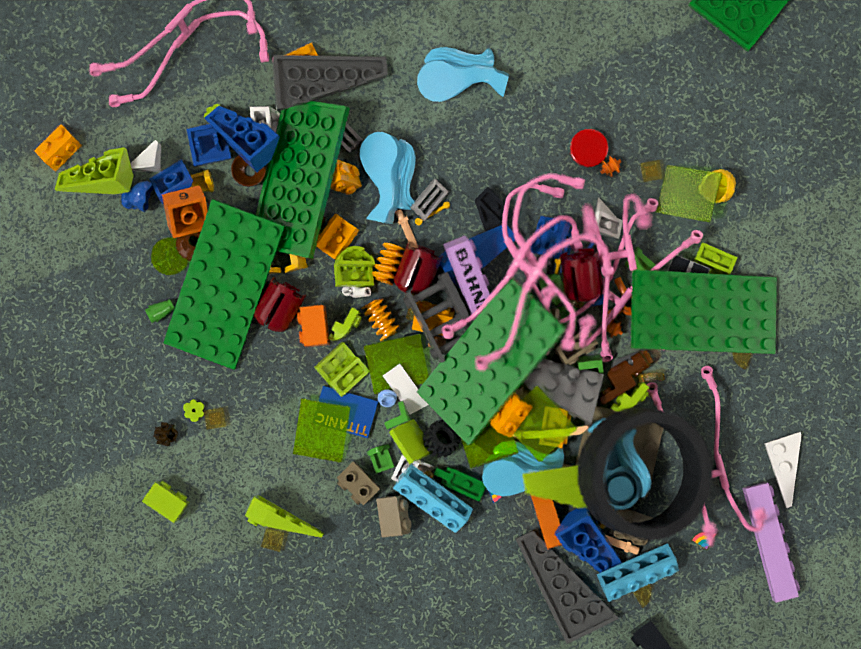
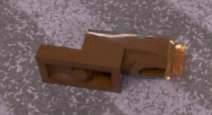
M646 349L612 362V368H610L606 376L614 389L611 390L608 387L600 392L602 396L598 399L602 405L637 385L632 377L636 378L653 363Z

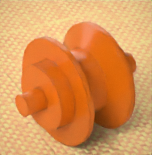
M609 156V162L602 161L601 174L605 173L607 176L613 177L612 172L620 173L619 164L622 163L621 160L617 161Z
M612 319L608 324L607 332L611 334L610 338L617 336V334L622 335L623 332L620 331L621 322L616 324Z

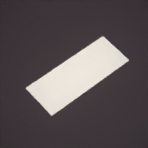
M400 364L383 375L400 401H404L410 414L428 405L417 393L418 388Z

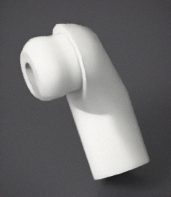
M343 287L342 293L353 298L368 297L371 295V289L369 287Z

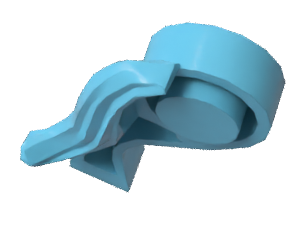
M448 47L433 49L425 57V64L418 73L417 85L419 91L425 98L436 102L455 97L472 84L478 82L488 83L498 94L504 97L509 78L508 73L493 67L494 54L490 48L477 55Z
M374 132L365 138L360 147L362 165L377 186L380 194L378 205L370 212L367 219L393 224L397 208L410 210L411 205L415 202L410 194V183L414 174L416 156L412 145L405 140L400 139L398 141L396 137L387 133Z
M601 418L591 424V427L589 426V429L586 431L591 434L593 429L605 418ZM635 428L628 431L618 440L611 450L606 463L605 488L609 501L614 509L618 510L632 507L638 501V498L645 497L651 488L648 468L633 445V438L637 432Z
M518 441L502 442L494 448V455L490 456L484 464L483 484L488 491L499 496H510L524 492L525 487L522 474L562 468L564 462L563 448H558L554 453H544Z

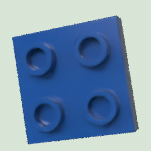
M210 124L186 129L194 167L232 159L229 144Z
M540 216L535 233L554 218ZM562 220L548 228L530 245L532 253L544 256L549 250L564 242L566 237L571 235L568 233L571 223ZM560 249L552 254L550 258L559 259L564 251Z

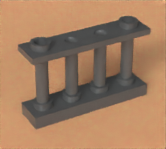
M448 272L439 274V280L435 285L414 296L410 292L403 293L405 296L403 301L406 307L412 309L432 348L429 350L434 360H438L441 363L445 361L442 354L450 351L460 337L439 348L433 337L442 333L443 326L453 325L461 319L464 320L469 317ZM440 290H445L448 296L446 301L420 313L416 305L417 302ZM449 307L454 308L456 315L453 319L429 330L425 322L426 319ZM470 321L466 324V326H464L465 331L473 323V321Z

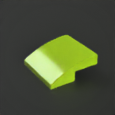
M702 242L693 262L710 268L708 274L731 275L737 257Z
M341 342L314 366L316 371L341 397L370 372L344 342Z
M415 419L389 431L409 464L433 453L432 450L430 452L427 451L428 446H424L426 441H423V437L425 435Z

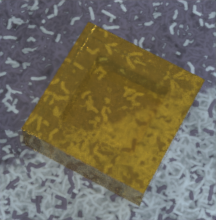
M659 160L640 163L643 183L663 179Z
M224 408L204 411L207 430L226 427Z
M266 528L261 547L280 552L285 533Z

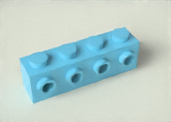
M412 464L399 476L393 489L454 533L468 521L473 508Z
M667 543L597 574V577L609 602L619 599L630 592L637 591L643 586L653 584L666 576H671L679 571L676 558Z

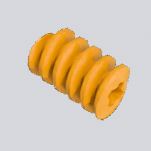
M383 243L387 250H380L384 257L377 258L381 264H375L374 267L378 271H373L372 275L376 277V280L393 286L389 279L395 278L392 271L398 270L395 264H400L397 258L403 257L400 250L405 249L391 243Z
M383 298L376 299L361 308H367L364 315H371L368 319L369 322L375 321L372 328H379L376 335H383L380 341L394 335L399 325H392L395 318H388L391 311L384 312L388 306L380 305Z

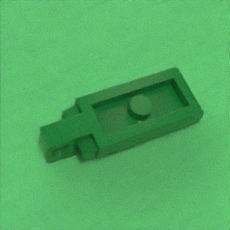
M436 467L434 471L435 476L442 478L440 483L444 484V486L480 502L486 489L482 481L447 467L446 471Z

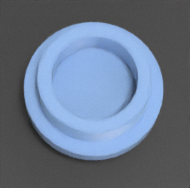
M383 390L378 394V401L383 407H391L397 400V394L392 390Z

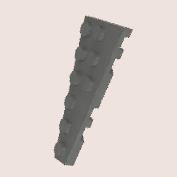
M273 55L276 112L386 78L388 75L386 57Z
M542 359L521 386H526L532 390V393L556 407L565 409L570 412L569 415L585 421L586 425L591 427L604 374L585 369L579 370L578 367Z
M533 530L515 538L567 644L619 619L552 549L547 550L545 542Z

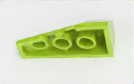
M123 147L107 150L103 156L97 159L92 157L88 163L82 166L77 164L60 172L55 190L98 194L130 192L134 175L127 149Z
M578 466L522 474L526 494L543 499H552L561 504L573 505V507L578 509L587 508L578 486Z
M260 495L252 499L245 514L248 518L247 521L255 526L259 524L261 526L320 538L324 535V532Z

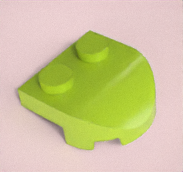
M350 246L338 255L334 263L336 287L374 286L372 267L375 265V261L372 255L364 251L365 248Z
M352 308L343 324L335 322L332 328L335 334H330L328 339L339 341L347 337L353 327L357 328L362 320L360 317L361 313Z
M644 382L638 383L629 396L626 393L619 395L615 400L618 405L613 404L611 409L622 411L632 408L638 401L642 402L649 394L647 392L649 386Z

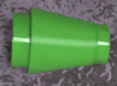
M169 299L149 305L145 312L151 323L155 321L159 322L175 308Z

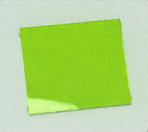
M667 165L656 213L710 223L722 174Z
M420 334L364 346L374 394H378L383 390H392L383 375L399 364L415 385L423 384L429 377Z
M537 385L522 399L533 408L514 435L540 462L571 433L575 432L577 428Z
M301 398L293 454L342 463L351 407Z
M490 423L472 445H467L461 438L470 469L519 454L513 436L508 437L498 433Z

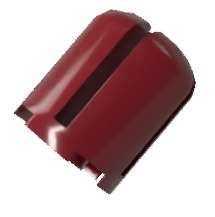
M407 243L394 278V283L401 291L406 292L419 260L423 258L411 290V295L414 296L432 286L443 255L439 258L434 255L435 251L421 245L418 248L409 246L410 243Z
M583 248L578 249L577 253L567 255V252L561 254L560 263L566 297L576 302H587L600 296L603 291L599 252L594 253V249Z
M273 277L254 312V316L258 323L263 326L269 323L268 329L274 332H284L289 328L306 295L301 296L296 292V290L299 292V289L287 282L280 284L275 281L276 277Z

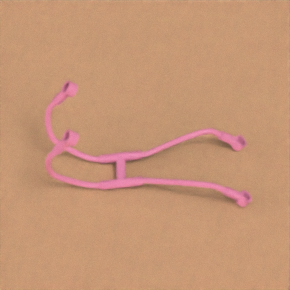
M194 0L187 4L171 20L163 32L130 59L116 64L100 65L92 63L89 66L90 74L92 76H100L102 72L128 66L146 53L164 36L171 33L176 26H179L182 33L173 42L145 91L137 95H110L109 105L111 107H119L122 103L142 99L148 95L158 81L174 50L184 43L202 21L238 15L248 20L247 30L249 34H255L257 30L259 31L261 37L259 41L261 63L269 62L267 40L265 39L262 27L255 21V11L253 10L252 2L244 0L248 5L247 14L241 11L211 13L197 20L195 19L187 27L184 18L195 5L206 1Z
M546 174L517 187L508 194L503 210L502 231L505 239L504 242L514 259L523 244L526 243L518 231V215L525 191L529 188H535L553 197L563 198L564 189L553 188L543 184L538 185L536 183L546 179H556L561 183L571 185L573 188L583 189L585 180L565 175ZM518 192L513 215V232L520 249H517L507 232L510 200ZM529 249L525 257L529 264L535 268L538 262ZM519 266L521 271L524 272L526 278L528 279L530 274ZM541 272L539 276L555 289L556 294L570 312V322L567 324L562 348L571 350L574 345L575 311L563 293ZM534 283L532 288L542 304L543 296Z
M628 195L624 199L623 240L625 250L609 253L611 260L627 257L631 271L636 270L637 265L631 237L628 233L629 200L632 199L636 202L638 225L640 227L650 225V215L646 213L644 205L641 204L640 199L636 195ZM586 204L583 209L586 236L590 239L597 238L604 243L593 208L590 204ZM597 245L600 264L603 267L604 251ZM610 276L605 277L602 351L600 352L603 362H610L613 359L612 352L609 349V342L607 341Z
M653 198L648 199L644 206L646 213L656 211L658 201ZM638 213L631 217L628 223V233L634 221L638 218ZM699 230L692 231L691 236L682 242V245L671 252L650 271L659 270L683 249H687L694 243H700L703 233ZM623 237L618 248V251L624 249L625 245ZM620 259L614 260L612 266L614 269V274L617 270ZM614 274L610 276V281L613 279ZM604 277L603 280H602V283H603V291H602L601 294H603V295H604V287H605V277ZM547 286L542 290L544 297L542 305L546 309L550 306L551 298L556 295V291L552 286ZM632 286L625 291L621 298L609 290V300L616 305L608 314L607 326L612 319L616 318L631 298ZM599 296L594 300L588 301L583 307L575 311V315L578 316L597 301ZM568 315L559 321L563 324L570 320L571 315ZM586 316L580 322L582 330L579 345L581 348L591 344L602 332L601 325L585 341L590 328L595 325V321L591 316Z
M565 215L554 218L523 244L509 268L507 276L471 316L464 320L461 319L453 325L442 327L443 337L447 339L452 338L454 332L474 320L511 277H514L519 266L523 268L530 276L523 286L524 289L520 296L516 317L507 344L499 351L476 359L477 369L480 371L486 370L488 364L500 358V355L507 352L511 347L519 325L526 294L533 287L546 265L547 259L570 245L574 252H577L578 249L583 248L580 240H589L603 249V267H601V272L605 277H609L614 274V269L611 266V258L607 246L597 238L590 239L584 234L579 235L577 224L573 218ZM565 220L570 222L572 225L571 239L555 246L543 257H540L535 268L524 260L531 248L530 245L543 232L559 221Z
M704 366L701 369L702 378L706 379L709 388L715 396L714 460L717 469L712 470V478L719 476L722 489H724L730 504L743 526L750 531L760 532L764 526V519L767 518L764 508H758L753 511L757 526L753 527L747 523L730 493L721 454H719L720 396L713 378V369L710 366ZM653 382L648 383V395L651 396L658 411L664 412L658 395L657 384ZM704 505L702 509L705 522L703 530L708 545L712 546L714 534L717 533L715 525L709 522L706 506Z

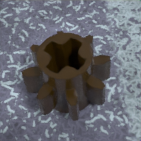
M161 422V426L155 427L153 437L157 440V444L170 446V442H176L178 432L174 429V424Z

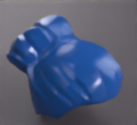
M142 181L130 188V192L122 193L121 202L123 207L146 212L149 207L148 199L153 190L152 183Z

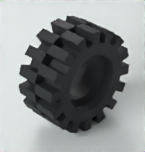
M443 420L435 421L424 432L423 441H426L424 446H428L427 451L430 452L432 450V455L438 454L439 458L451 455L461 442L460 436L446 422L443 423ZM436 434H442L446 438L447 444L441 443L437 439Z

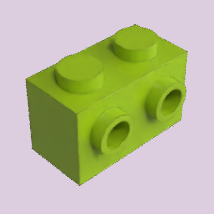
M159 481L154 482L142 502L171 522H177L190 503L186 500L188 497L179 491L177 493L170 489L171 485L165 481H161V483Z

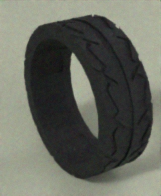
M628 408L611 414L602 420L587 437L581 449L578 462V486L581 497L583 496V501L589 512L606 527L642 540H662L684 530L691 525L699 515V512L702 511L709 497L712 484L710 483L712 480V462L707 445L700 433L691 424L688 425V421L675 414L647 408ZM656 423L666 429L680 449L683 460L682 483L671 505L660 515L643 522H628L615 511L609 501L605 488L606 463L611 450L623 435L639 425Z

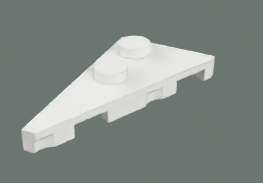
M801 432L764 443L786 508L791 507L793 501Z

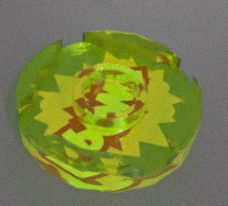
M163 238L152 248L151 262L154 268L162 274L176 275L184 270L189 261L179 255L176 248V238Z

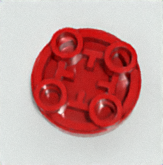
M594 129L579 131L570 143L571 157L582 167H596L604 161L608 153V142L605 136Z

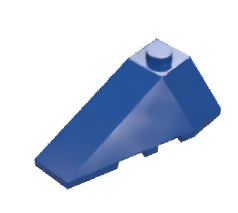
M217 106L205 117V120L253 170L258 172L271 161L280 137L268 125L257 123L249 117H242L236 112L221 106Z
M502 225L469 239H472L475 245L474 255L476 258L479 257L483 268L507 248L504 242ZM507 225L508 236L514 242V232ZM445 251L441 254L443 259L440 266L444 272H448L453 283L460 288Z
M576 508L568 513L555 531V536L567 551L573 552L583 562L586 561L600 573L623 563L588 508Z

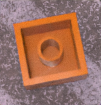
M199 185L162 194L167 225L173 238L202 230L208 210L205 195Z
M324 305L300 307V312H297L298 324L302 325V331L299 332L300 343L304 344L307 348L330 345L326 307Z

